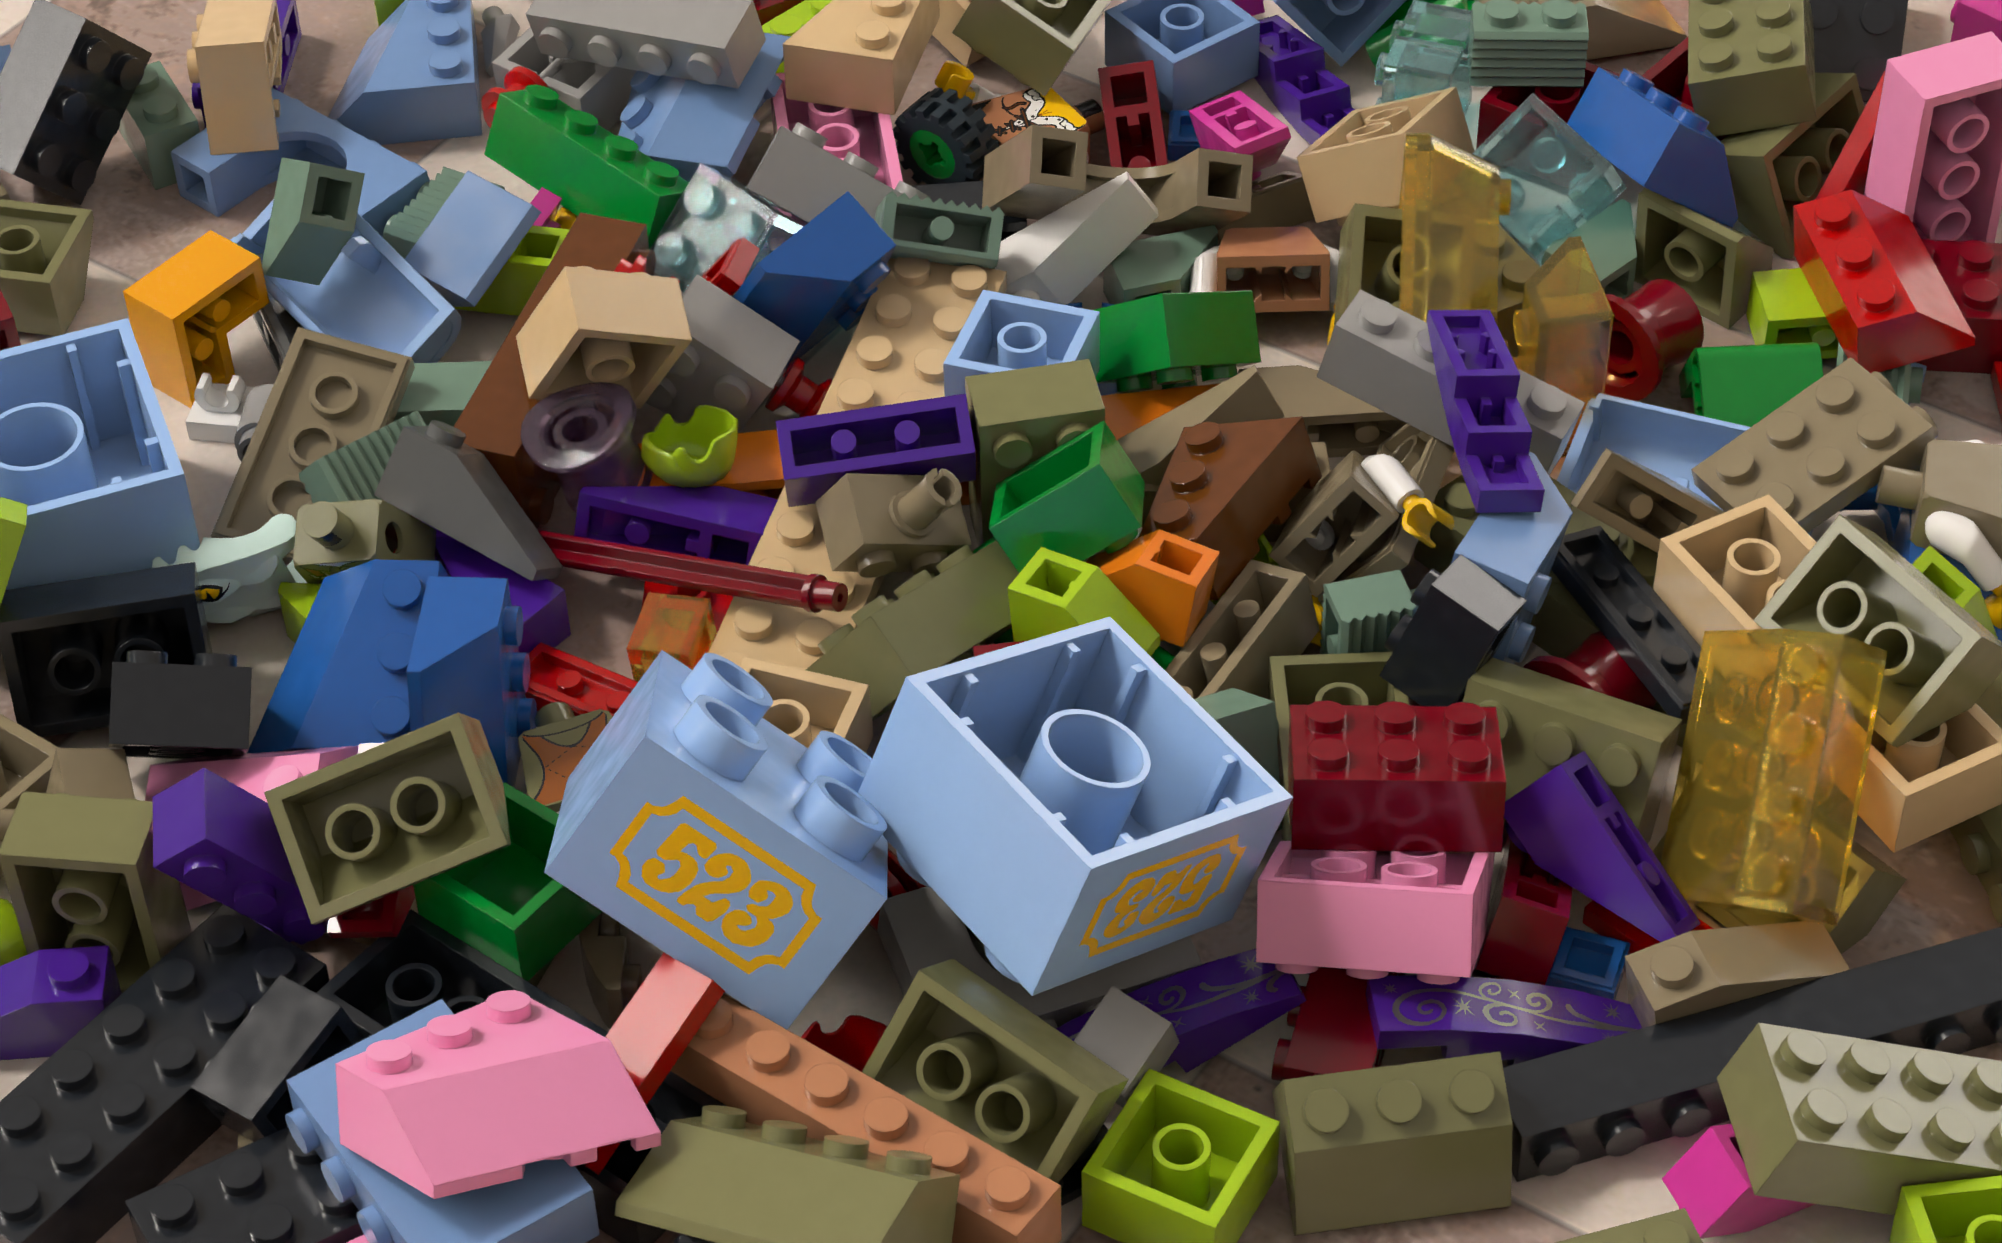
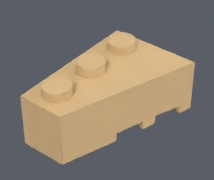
M207 0L204 14H197L196 17L197 31H192V49H187V68L190 82L200 83L210 154L220 155L279 150V135L275 117H280L279 99L273 100L272 86L281 85L282 35L277 0Z
M832 0L783 43L786 99L895 115L940 18L939 0Z

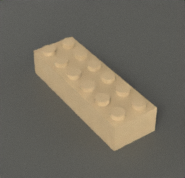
M1769 494L1660 539L1653 590L1700 647L1893 853L2002 804V729L1976 703L1969 710L1898 748L1894 747L1753 621L1817 543Z

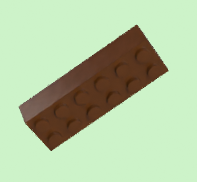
M579 213L454 425L455 428L466 434L465 444L485 455L536 529H538L540 524L545 525L548 523L553 511L554 498L562 484H568L571 481L575 472L576 459L584 444L589 445L592 443L596 435L598 419L605 405L529 399L516 336L565 266H588L596 270L614 271L622 257L633 264L637 256L641 254L647 258L646 273L654 276L656 255L654 250L649 249L646 224Z

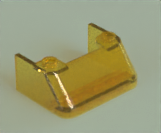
M1405 133L1398 209H1402L1399 309L1426 323L1428 310L1490 309L1497 324L1499 215H1510L1511 179H1500L1499 166L1430 133ZM1504 339V341H1505V343H1506V345H1507V347H1508V340H1507V339Z

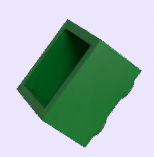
M1252 290L1161 293L1094 309V311H1100V370L1095 379L1097 384L1116 383L1117 393L1153 389L1152 381H1157V385H1161L1162 389L1198 386L1197 376L1201 375L1202 382L1225 381L1238 374L1237 367L1261 362Z
M1103 420L997 483L989 530L1019 573L1040 547L1080 561L1086 560L1103 549L1107 554L1113 553L1132 542L1138 535L1137 529L1142 527L1145 481Z
M504 782L511 845L413 885L418 914L528 981L603 911L544 873L559 814Z

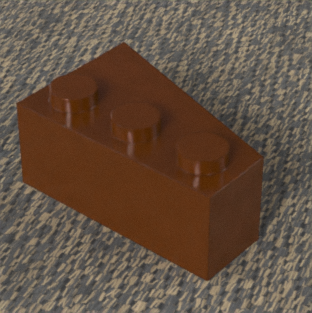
M1303 416L1224 424L1203 422L1183 428L1139 537L1161 529L1219 551L1220 554L1209 601L1219 600L1249 561L1258 554L1260 547L1257 539L1272 522L1276 525H1282L1292 512L1288 503L1302 486L1312 489L1322 478Z

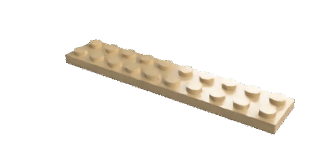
M890 258L887 266L891 269V272L877 285L878 291L871 295L817 415L945 397L943 363L982 290L999 293L1006 292L1007 271L983 268L976 265L955 266L935 263L923 258ZM784 485L764 529V534L761 536L748 565L805 575H824L828 581L844 583L847 586L848 601L841 612L822 610L819 613H811L804 610V608L734 596L708 653L720 655L738 666L743 656L806 670L824 655L818 647L821 641L848 623L854 629L857 627L851 616L875 599L885 576L865 578L861 577L859 572L832 571L816 503L788 507Z

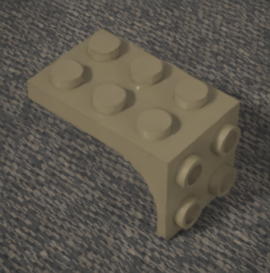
M1850 357L1692 468L1691 471L1695 486L1724 512L1769 494L1809 533L1878 484L1883 465L1919 471L1926 444L1938 437V429L1933 419L1923 408L1919 406L1911 408L1900 399L1892 385L1882 374L1877 371L1870 374Z

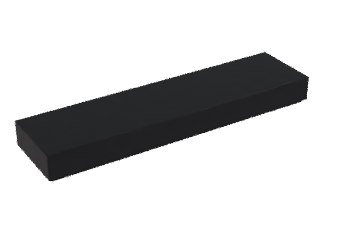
M1596 526L1564 535L1551 570L1665 712L1670 716L1682 719L1681 725L1734 710L1739 694L1738 691L1601 526Z

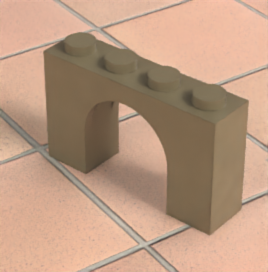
M1031 125L984 157L982 208L988 205L993 212L1000 207L1004 216L1040 220L1126 171L1158 208L1159 216L1141 234L1160 236L1215 225L1216 229L1219 230L1251 213L1253 155L1197 148L1177 161L1161 166L1143 168L1099 166L1087 163L1088 132Z

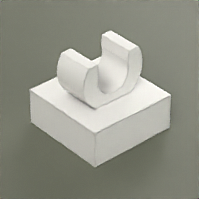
M203 372L194 392L195 401L185 421L189 439L234 443V437L247 395L255 387L246 386L244 380L239 375H233L229 384L212 383L210 373Z

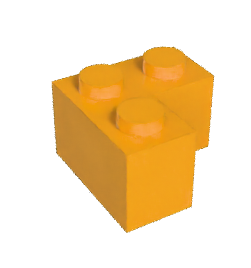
M212 230L123 291L131 328L152 386L189 408L192 407L195 401L194 392L203 372L210 373L212 383H230L232 376L235 375L227 333L269 303L261 258Z

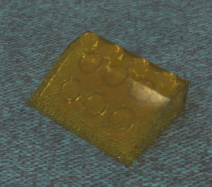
M1792 629L1704 631L1661 865L1687 903L1832 926L1838 925L1888 651L1843 634Z

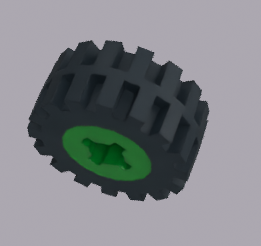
M935 88L931 92L928 91L908 107L894 122L897 125L893 128L894 138L898 140L896 142L897 153L902 154L904 158L900 163L904 170L909 168L914 174L911 178L917 184L922 181L926 185L980 181L984 177L985 155L999 147V141L991 137L996 132L992 123L986 124L983 120L986 116L981 108L976 111L972 107L973 100L966 95L959 99L956 90L948 89L944 92L942 88Z

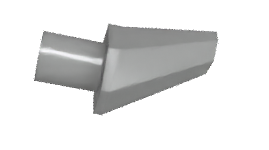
M490 6L482 14L486 27L480 34L483 41L485 68L490 78L494 77L492 62L515 42L520 30V26L513 15L504 14L498 6Z

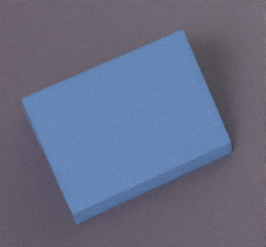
M468 170L408 253L405 260L453 307H475L539 217L541 211L532 204Z

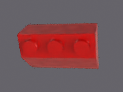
M1847 190L1793 206L1794 256L1847 359L1853 358L1871 374L1874 371L1883 372L1975 346L1973 332L1908 215L1854 190Z

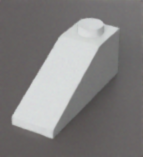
M1126 171L1007 237L1000 243L999 260L997 267H995L997 270L1007 271V290L1005 294L1063 305L1069 304L1159 216L1158 208Z

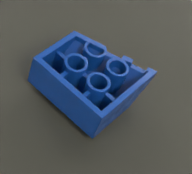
M1598 67L1568 120L1565 129L1643 187L1733 228L1738 219L1725 147L1707 129L1710 122L1682 107V103L1679 100L1655 88L1653 82L1627 68H1624L1620 76H1617Z
M847 191L758 262L733 298L800 341L784 368L786 370L796 357H802L840 325L845 331H848L859 323L871 295L878 291L877 285L891 272L887 263L896 244L851 193Z
M374 559L325 577L247 753L385 743L411 732L406 671L428 576L450 577L440 561Z
M428 576L406 671L411 732L458 712L480 720L502 782L515 787L521 757L518 737L524 731L536 728L535 716L537 714L535 699L526 698L525 696L530 681L529 654L521 653L518 650L523 635L522 607L512 606L508 578Z

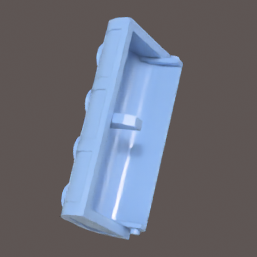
M274 199L243 233H239L230 240L259 256L261 263L263 261ZM357 213L354 233L341 249V253L320 285L264 275L267 291L304 329L412 357L414 363H437L455 342L461 329L462 317L458 311L359 213Z
M1598 393L1597 397L1591 398L1586 405L1557 481L1577 494L1605 448H1608L1668 477L1715 504L1695 486L1691 469L1751 427Z

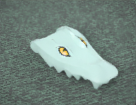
M289 514L275 515L259 530L235 538L204 537L197 550H191L187 546L182 545L178 548L176 561L171 564L196 563L206 620L210 623H233L247 616H256L281 609L278 595L280 582L307 583L294 568L293 560L287 566L283 561V558L294 548L296 520ZM156 557L152 563V568L170 566L160 557Z

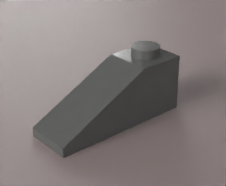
M432 420L429 426L403 427L374 493L375 496L531 581L559 577L563 566L485 455L464 443L465 433L449 424Z

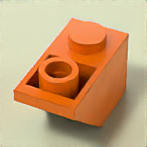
M1159 529L1134 539L1116 552L1107 554L1104 551L1091 556L1086 563L1098 566L1160 634V641H1167L1183 648L1207 612L1220 552Z

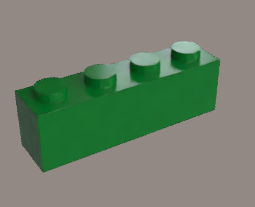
M528 85L524 90L499 94L484 153L485 156L537 190L543 187L561 197L560 205L577 216L581 212L646 224L649 249L654 250L656 256L682 251L699 189L681 178L679 171L675 167L651 159L638 150L639 147L634 141L614 135L598 125V119L595 116L568 106L558 99L559 95L557 92L548 87Z

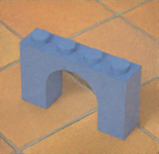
M273 87L272 98L273 100L279 99L280 117H275L279 135V150L211 155L207 128H205L171 151L180 196L217 217L262 187L277 181L282 157L365 173L358 213L382 237L389 218L394 214H398V212L403 213L405 205L409 206L411 199L416 200L421 186L426 182H430L427 170L417 163L404 159L382 147L378 142L365 138L343 126L339 121L326 117L304 105L300 100L291 98Z
M442 999L286 1080L293 1111L287 1113L285 1119L292 1137L303 1153L307 1154L313 1150L317 1152L323 1161L321 1162L323 1176L337 1200L342 1203L351 1199L359 1210L357 1212L359 1225L369 1243H586L600 1235L593 1189L576 1167H570L564 1159L541 1160L525 1164V1172L522 1179L433 1199L340 1144L335 1063L365 1052L367 1047L375 1042L394 1040L423 1028L433 1018L443 1015H454Z

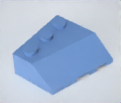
M405 0L367 39L328 118L339 121L343 126L369 140L378 142L380 145L482 136L478 48L472 0Z
M764 33L766 41L739 88L715 84L707 85L698 81L665 75L656 76L648 72L637 71L630 81L632 88L627 106L620 116L622 123L618 136L634 141L639 147L638 150L651 159L675 167L679 171L681 178L699 189L697 196L699 197L736 173L760 126V123L753 117L767 99L775 97L782 83V80L775 73L780 63L784 61L783 43L791 36Z
M1530 451L1529 456L1545 489L1541 512L1480 513L1455 550L1451 562L1452 564L1461 554L1527 600L1493 658L1514 665L1515 662H1522L1533 640L1536 627L1530 625L1533 615L1539 612L1552 582V577H1549V574L1573 514L1537 456Z

